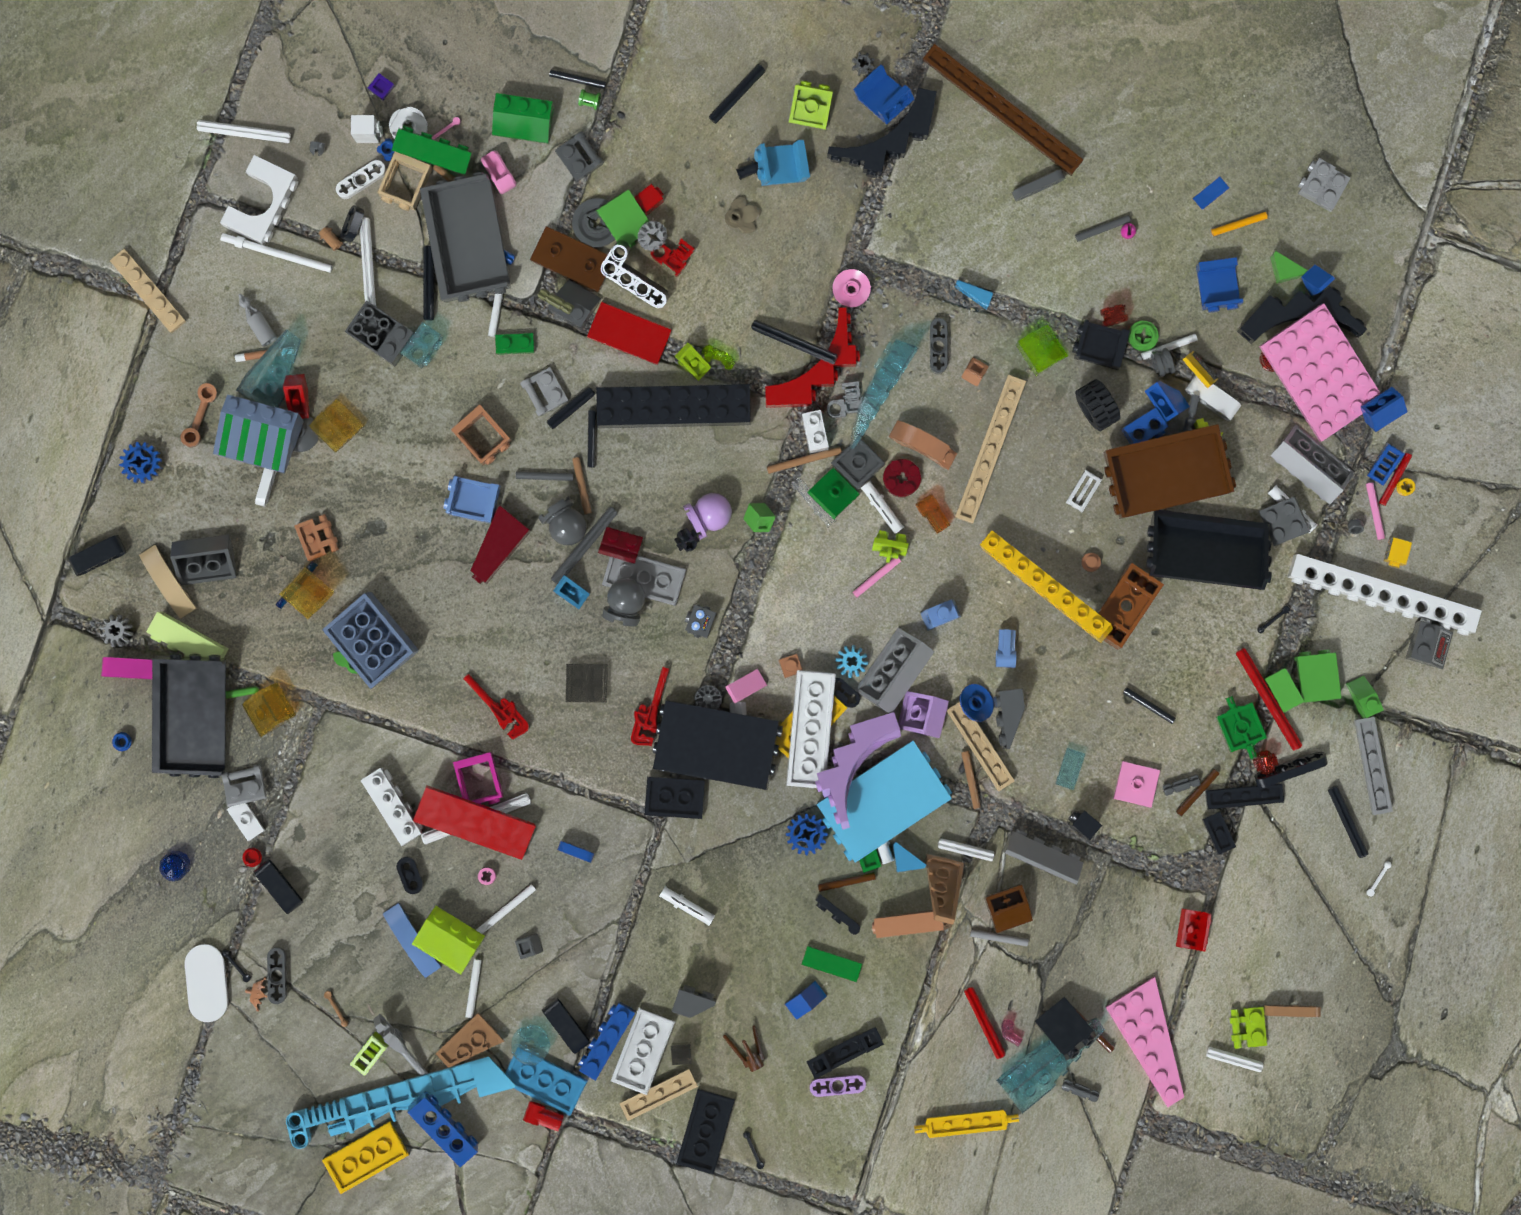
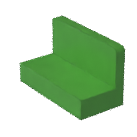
M1285 668L1265 677L1283 712L1304 702Z

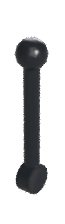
M1284 606L1280 613H1278L1265 625L1259 626L1257 628L1258 633H1264L1265 629L1269 625H1271L1283 614L1289 613L1290 608L1288 606Z
M227 949L223 950L222 955L227 957L243 976V981L249 982L251 980L250 975L243 972L229 955L230 953Z
M745 1131L743 1137L748 1141L757 1162L756 1166L758 1169H763L764 1163L758 1157L750 1138L751 1134L749 1131Z

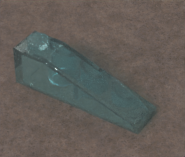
M285 330L246 373L236 391L250 401L279 408L285 398L283 390L285 376L291 375L289 373L292 363L296 360L301 340L288 330Z

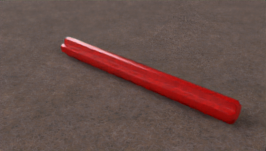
M1245 648L1240 649L1236 652L1237 658L1293 751L1298 750L1302 747V743L1247 650Z

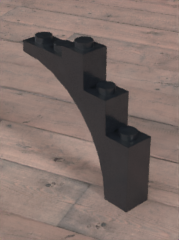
M918 88L914 103L908 114L886 136L858 147L840 148L829 146L827 158L834 163L849 162V165L854 167L864 165L863 173H866V176L871 178L881 176L885 155H889V158L897 160L904 158L909 136L916 141L927 140L937 91Z
M1328 286L1314 302L1311 301L1312 298L1309 294L1299 290L1285 307L1278 297L1269 295L1237 332L1252 344L1263 333L1273 327L1288 321L1298 320L1322 303L1325 304L1337 325L1348 330L1356 337L1362 336L1367 328L1364 327L1365 324L1359 318L1355 319L1350 314L1351 312L1347 307L1339 305L1343 300V297L1340 296V291Z

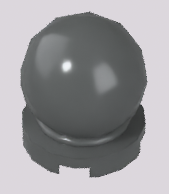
M569 496L565 501L561 499L549 507L547 515L541 514L538 517L543 525L549 524L551 537L562 545H574L580 542L586 533V521L580 512L571 509L573 501Z
M628 578L619 579L614 582L607 592L609 606L603 608L602 617L613 623L614 619L623 621L624 626H637L641 618L637 612L642 609L645 603V592L636 580Z

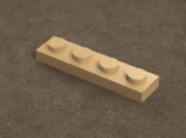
M687 1069L651 1087L648 1095L638 1093L619 1104L627 1121L698 1087L690 1069Z

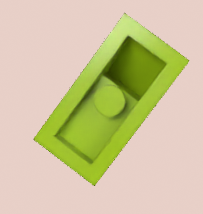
M688 342L674 356L678 363L697 381L711 368Z

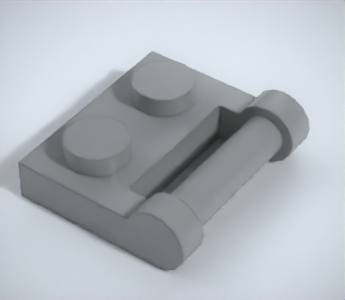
M550 367L520 383L534 404L538 417L568 402ZM536 382L548 402V405L544 407L532 387V384Z
M260 764L245 770L223 773L222 780L228 807L266 798ZM256 776L255 780L231 785L232 780Z

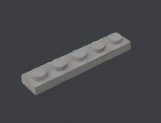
M1375 717L1354 720L1372 815L1393 812Z

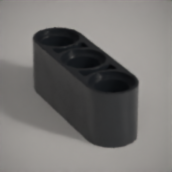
M115 535L72 555L68 560L77 577L107 564L127 552L119 535Z
M270 859L253 871L258 880L286 914H290L303 903L300 895Z
M558 998L541 1009L574 1054L591 1043Z

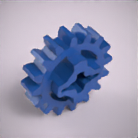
M136 442V447L130 444L129 451L123 450L126 455L120 456V459L124 461L119 466L125 468L122 474H128L127 479L131 480L133 478L134 483H138L139 479L143 484L146 483V479L153 481L152 475L158 476L156 470L162 469L158 465V463L162 462V459L157 458L160 453L158 451L153 452L155 447L151 445L148 448V443L146 442L142 446L139 442ZM144 451H147L151 457H146ZM140 459L146 461L141 466L137 465L141 461ZM130 468L136 469V472L138 473V475H135L134 473H132V471L130 470Z
M805 813V818L798 815V821L791 820L793 826H787L791 831L786 833V836L791 838L787 843L794 844L791 848L792 850L798 848V854L805 851V855L808 856L809 851L816 854L815 848L822 849L820 843H826L823 836H827L828 833L823 832L826 826H820L821 819L815 821V815L808 818V814ZM805 821L814 823L816 827H808ZM799 824L800 831L794 836V829ZM804 829L811 832L815 830V832H813L810 835L809 840H807L805 837H801L798 839V837H800L804 833ZM820 833L818 842L814 844V836ZM803 841L807 843L808 847H801L797 842Z

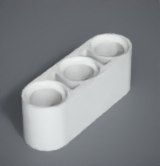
M1196 375L1185 389L1190 396H1200V403L1227 421H1231L1241 407L1237 400L1214 384L1207 389Z

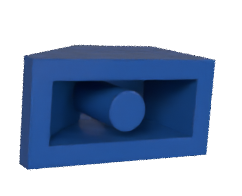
M1161 381L1156 382L1145 390V393L1165 422H1168L1190 407L1179 390Z

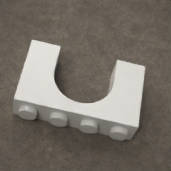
M254 155L246 173L248 176L271 187L273 192L272 204L265 213L257 216L247 215L228 206L220 223L227 229L261 245H265L266 242H270L273 236L272 230L274 226H277L282 216L280 214L283 208L286 209L290 202L289 196L291 192H294L298 186V178L295 174Z

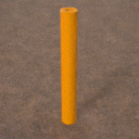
M1262 212L1211 229V233L1214 237L1268 219L1267 213Z

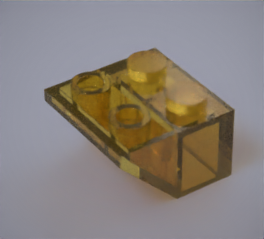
M304 565L279 595L309 619L335 592Z

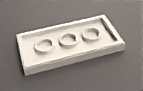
M639 1008L611 1081L648 1095L675 1021Z

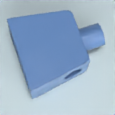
M954 599L920 613L927 631L961 618Z

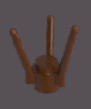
M754 1025L752 1030L758 1054L756 1052L752 1053L747 1042L742 1040L748 1054L746 1059L727 1035H723V1038L741 1059L745 1068L749 1067L751 1072L764 1066L762 1060L765 1059L762 1054L756 1026Z

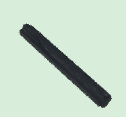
M754 320L751 325L752 330L831 364H835L838 358L834 352L761 321Z

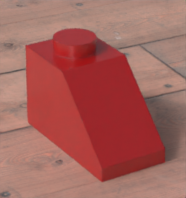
M305 374L286 375L283 390L288 411L298 413L302 419L309 418V398Z

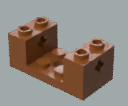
M1133 563L1126 567L1118 579L1117 585L1097 612L1110 622L1113 630L1103 641L1117 650L1123 647L1164 586L1163 583L1149 576L1148 573ZM1124 600L1131 603L1129 611H1124L1121 608V603Z

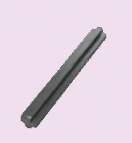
M609 507L559 567L551 577L554 583L558 584L564 575L567 576L616 517L618 513L614 508Z

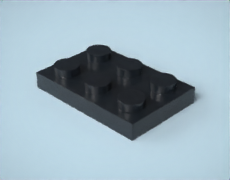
M647 777L644 815L702 819L705 781Z

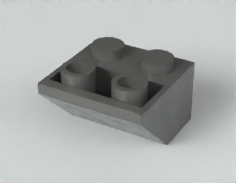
M684 985V988H679L672 1012L691 1018L715 1006L717 999L713 998L714 994L703 991L701 994L695 992L696 988Z

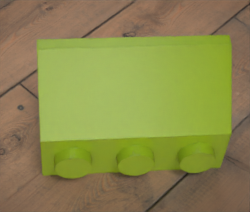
M435 906L412 942V945L461 975L481 946L485 935L438 906Z

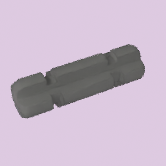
M1198 775L1190 776V779L1184 778L1172 782L1173 784L1171 785L1170 783L1162 786L1163 792L1168 796L1173 794L1174 791L1178 793L1190 789V786H1199L1200 779Z
M1065 1079L1062 1084L1063 1090L1067 1092L1070 1090L1072 1094L1085 1099L1088 1097V1100L1092 1102H1097L1100 1093L1094 1089L1091 1091L1090 1088L1076 1082L1073 1084L1071 1080Z

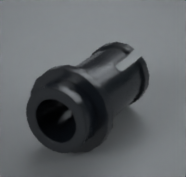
M752 160L750 164L736 168L739 179L742 180L753 174L757 175L759 169L758 162H753Z

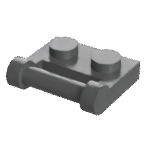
M583 131L555 150L576 182L604 164L603 159L598 157L586 140V135ZM576 144H581L592 160V164L588 165L575 147Z

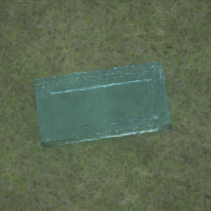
M1066 748L1055 785L1074 790L1085 753Z

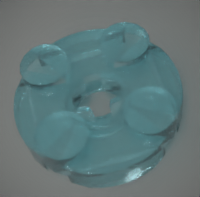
M528 1025L518 1029L511 1041V1053L523 1064L537 1065L546 1058L550 1049L547 1033L535 1025ZM532 1040L536 1047L529 1050L525 1043H529Z

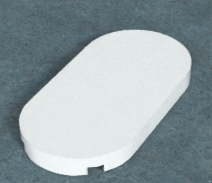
M202 944L192 948L185 958L188 1004L190 1012L196 1019L203 1022H213L224 1015L229 1003L225 961L222 953L217 948L209 944Z

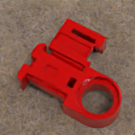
M682 238L678 243L680 246L676 250L673 249V253L664 244L661 246L665 251L662 257H656L654 250L653 252L650 251L651 257L661 266L664 263L675 272V277H678L681 271L686 268V261L695 251Z

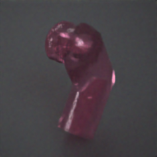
M1004 1020L1001 1024L1003 1038L1019 1047L1023 1038L1014 1034V1023L1012 1020Z

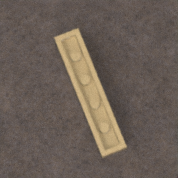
M125 249L110 260L170 333L176 331L186 322Z
M960 702L949 708L946 712L997 791L999 792L1013 783L1015 780L978 723L965 715Z

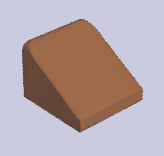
M972 357L961 377L971 384L978 386L989 366Z

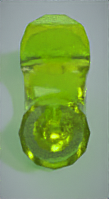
M710 344L703 348L702 353L707 362L713 359L720 361L728 370L734 367V358L727 352Z

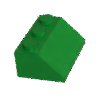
M496 93L493 108L492 136L548 144L554 110L553 102Z

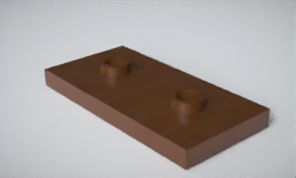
M546 226L530 261L599 293L606 279V276L601 272V266L608 254ZM607 263V268L610 270L612 263Z

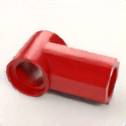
M529 1101L522 1120L532 1125H541L558 1132L564 1115L546 1109L544 1105Z

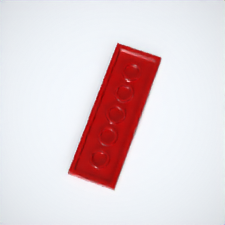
M428 785L425 787L413 818V822L520 860L524 857L536 824Z

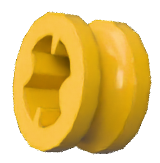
M1409 478L1400 480L1396 486L1397 492L1402 496L1412 494L1416 488L1414 481ZM1403 482H1405L1406 485H1410V488L1408 489L1409 492H1406V490H1402L1401 486L1404 485Z

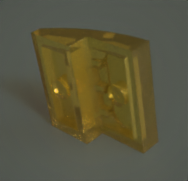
M335 399L309 425L335 453L365 426L339 399Z

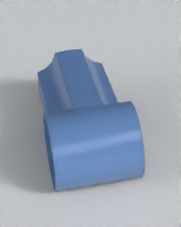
M999 630L996 667H1016V630Z

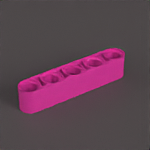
M103 657L101 676L152 679V660Z

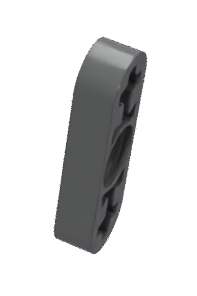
M1057 170L1017 188L1012 192V195L1017 202L1056 185L1066 178L1062 170Z
M936 318L930 324V369L935 374H942L947 368V323L942 318ZM937 323H940V326H944L940 331V336L944 335V338H933V335L937 336V329L933 328ZM941 341L944 344V349L936 351L933 348L934 342ZM933 354H944V357H940V363L944 364L940 370L933 366L937 362V356L933 357Z
M280 947L272 948L267 954L268 999L273 1004H280L287 997L286 952ZM278 951V954L282 956L278 959V965L282 964V967L272 968V965L276 964V959L272 958V954ZM279 970L282 973L280 981L273 980V971ZM282 983L283 987H278V992L282 993V997L278 1001L276 997H273L276 987H272V984L278 985Z

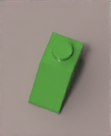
M1365 676L1346 683L1361 719L1384 711L1377 693Z

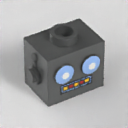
M694 605L692 612L688 611L685 622L688 624L685 630L696 638L704 637L707 639L716 617V612L711 611L710 607Z

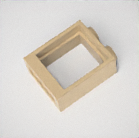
M394 152L377 193L381 200L388 204L394 202L399 204L398 207L403 210L409 211L411 209L415 211L421 198L420 188L426 186L432 172V167L412 157ZM399 164L423 173L411 202L387 193Z

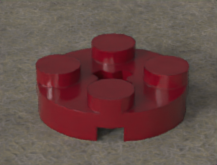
M907 459L892 461L883 473L885 488L895 497L904 498L912 495L917 491L921 483V474L918 466ZM901 473H904L907 481H903V483H899V479L896 478Z

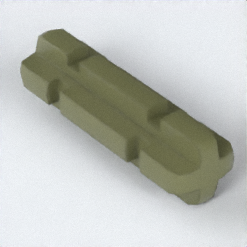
M544 288L538 294L540 299L560 310L562 309L567 314H570L574 308L572 304L565 302V300Z

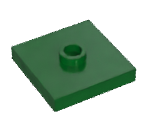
M834 468L807 492L833 519L860 495Z

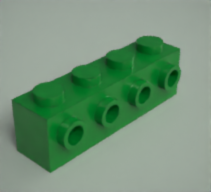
M408 126L398 127L391 151L465 175L472 154L471 151H468L469 147L458 144L457 147L450 145L451 141L440 138L439 141L432 139V135L426 132H421V135L414 133V129Z

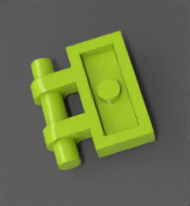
M1264 1007L1243 1008L1244 1016H1239L1238 1009H1231L1229 1020L1230 1024H1232L1233 1035H1231V1041H1234V1049L1242 1048V1040H1246L1248 1048L1267 1046ZM1244 1022L1245 1033L1241 1034L1240 1023Z

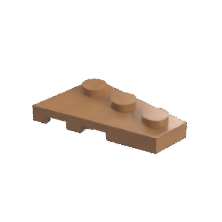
M478 1013L436 1055L449 1068L505 1040Z

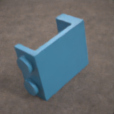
M797 140L792 145L765 147L764 143L755 149L754 158L758 162L759 168L757 175L758 179L761 180L762 186L805 182L810 178L804 140Z

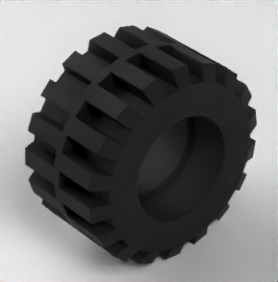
M1094 379L1075 391L1076 400L1083 414L1096 430L1101 432L1121 419L1120 411L1114 398L1106 386L1098 379Z

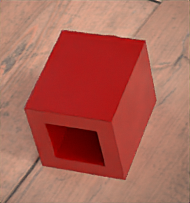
M652 184L634 197L646 216L664 203L663 192L658 186L654 188Z

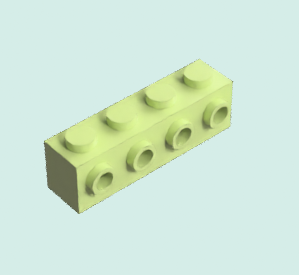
M163 611L156 613L146 631L151 634V639L160 643L161 641L167 643L169 649L175 652L178 650L183 652L184 657H189L190 654H201V657L220 655L221 658H224L229 649Z

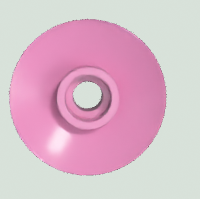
M845 270L838 274L833 282L834 297L843 306H860L870 295L871 286L869 279L858 270ZM851 286L855 288L853 293L848 291V288Z

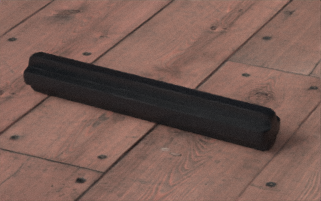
M757 64L709 115V119L714 124L718 123L765 73V68Z
M431 246L423 247V319L425 321L434 320V261Z
M1333 786L1328 789V793L1359 858L1366 857L1369 854L1339 787Z

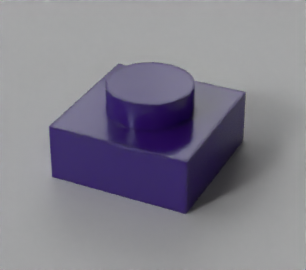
M378 73L367 88L384 101L395 85Z

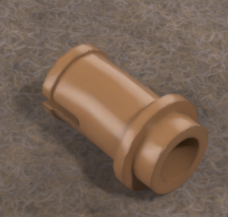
M326 226L319 232L320 239H324L333 251H336L342 246L343 242L332 232V228Z

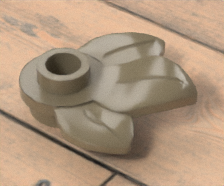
M744 196L738 197L731 203V210L725 214V222L729 227L738 228L742 233H752L756 231L753 221L759 217L761 210L756 206L747 205V200ZM732 216H736L737 220H733Z

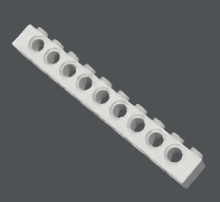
M1300 554L1293 555L1287 576L1292 579L1291 582L1303 585L1304 582L1310 584V588L1316 590L1324 588L1329 590V594L1335 596L1343 594L1347 596L1348 600L1358 602V599L1366 601L1365 605L1371 607L1379 605L1384 607V611L1390 613L1398 611L1406 618L1413 619V617L1421 618L1420 621L1430 624L1434 622L1447 630H1450V628L1456 629L1457 633L1465 636L1476 632L1482 612L1472 607ZM1307 568H1311L1314 571L1313 578H1309L1306 575ZM1325 574L1332 576L1331 584L1325 582ZM1345 579L1351 583L1349 590L1343 587ZM1363 585L1369 588L1368 595H1364L1361 592ZM1381 591L1387 593L1386 601L1380 598ZM1400 596L1404 597L1406 600V604L1404 607L1400 606L1398 603V598ZM1418 602L1424 605L1423 612L1417 610L1416 605ZM1436 608L1442 610L1441 618L1435 615ZM1455 613L1461 617L1459 624L1453 619Z

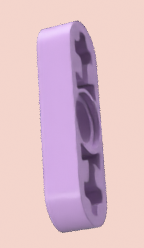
M858 1074L817 1078L810 1083V1092L816 1097L860 1093L865 1089L866 1082ZM856 1078L859 1082H863L862 1085H859V1089H856L855 1086H849L850 1090H846L845 1079H849L848 1083H854ZM836 1080H840L843 1083V1088L840 1091H835L832 1088V1084ZM825 1081H830L829 1089L831 1092H827V1088L821 1089L820 1093L813 1089L817 1082H820L821 1086H825Z

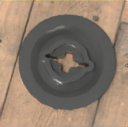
M601 198L589 199L580 204L574 212L572 219L573 230L582 243L600 248L614 242L613 235L595 211L609 202L608 200ZM601 219L600 223L602 226L594 228V223L591 220L597 221Z

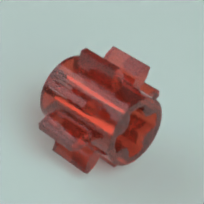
M1263 750L1257 753V758L1253 759V763L1257 771H1260L1262 774H1270L1275 770L1274 766L1278 765V760L1274 753H1271L1269 750Z

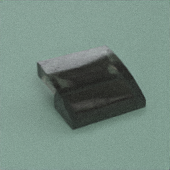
M566 664V702L607 703L608 664Z

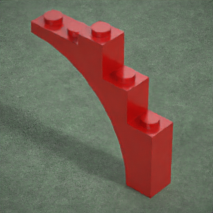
M846 307L838 309L836 332L828 348L829 351L836 353L838 356L835 364L821 359L808 372L794 380L779 385L765 386L766 408L812 406V401H815V390H811V387H834V381H838L837 370H834V368L856 367V362H860V352L856 350V345H848V343H851V332H847V324H851L850 313H847Z

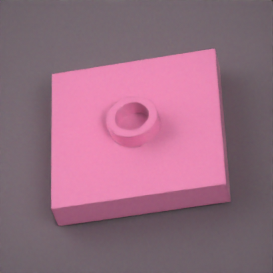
M1122 761L1113 799L1152 808L1160 770Z

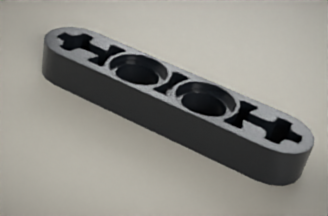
M1314 752L1260 771L1254 777L1257 786L1265 788L1325 767L1328 761L1324 752Z

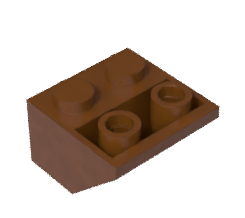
M1021 884L984 896L996 933L1033 921L1029 903Z

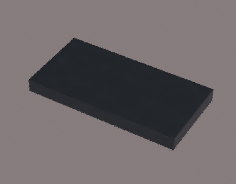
M700 1088L697 1089L676 1162L677 1165L714 1175L734 1105V1098Z

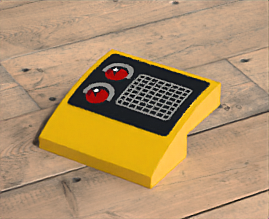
M1192 351L1183 359L1185 364L1207 389L1218 380V377L1195 351Z

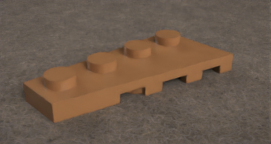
M926 854L925 861L934 920L953 925L956 917L964 863Z

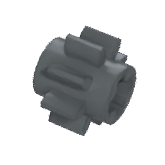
M859 52L858 58L852 59V62L856 64L852 67V71L857 70L858 76L861 74L868 76V71L874 70V66L870 65L874 63V58L870 59L868 52L866 55H861ZM866 62V65H864V67H860V64Z

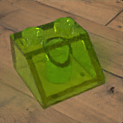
M1048 324L1033 331L1016 343V347L1036 377L1068 357Z

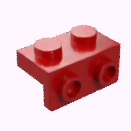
M1182 908L1176 947L1205 952L1208 945L1211 913Z

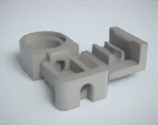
M859 381L842 383V390H845V396H843V399L829 402L826 409L827 414L831 418L846 417V414L862 412V415H864L865 404L864 398L860 397ZM855 386V388L845 389V387ZM833 404H837L841 408L840 413L837 415L830 412V406Z

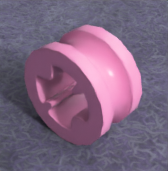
M491 868L481 869L478 874L479 882L484 885L492 884L496 879L495 871ZM484 871H487V873L491 872V881L487 882V880L484 881L482 879Z

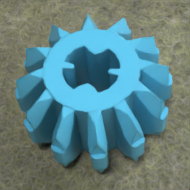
M852 645L851 652L845 646L846 654L842 651L838 652L843 659H835L836 662H842L836 668L844 667V670L841 672L842 675L849 671L848 678L852 677L853 671L855 676L859 677L857 669L865 672L861 665H868L867 661H862V659L867 657V654L860 656L859 654L863 649L859 648L856 653L855 645ZM855 657L856 666H848L847 663L849 661H846L847 658Z

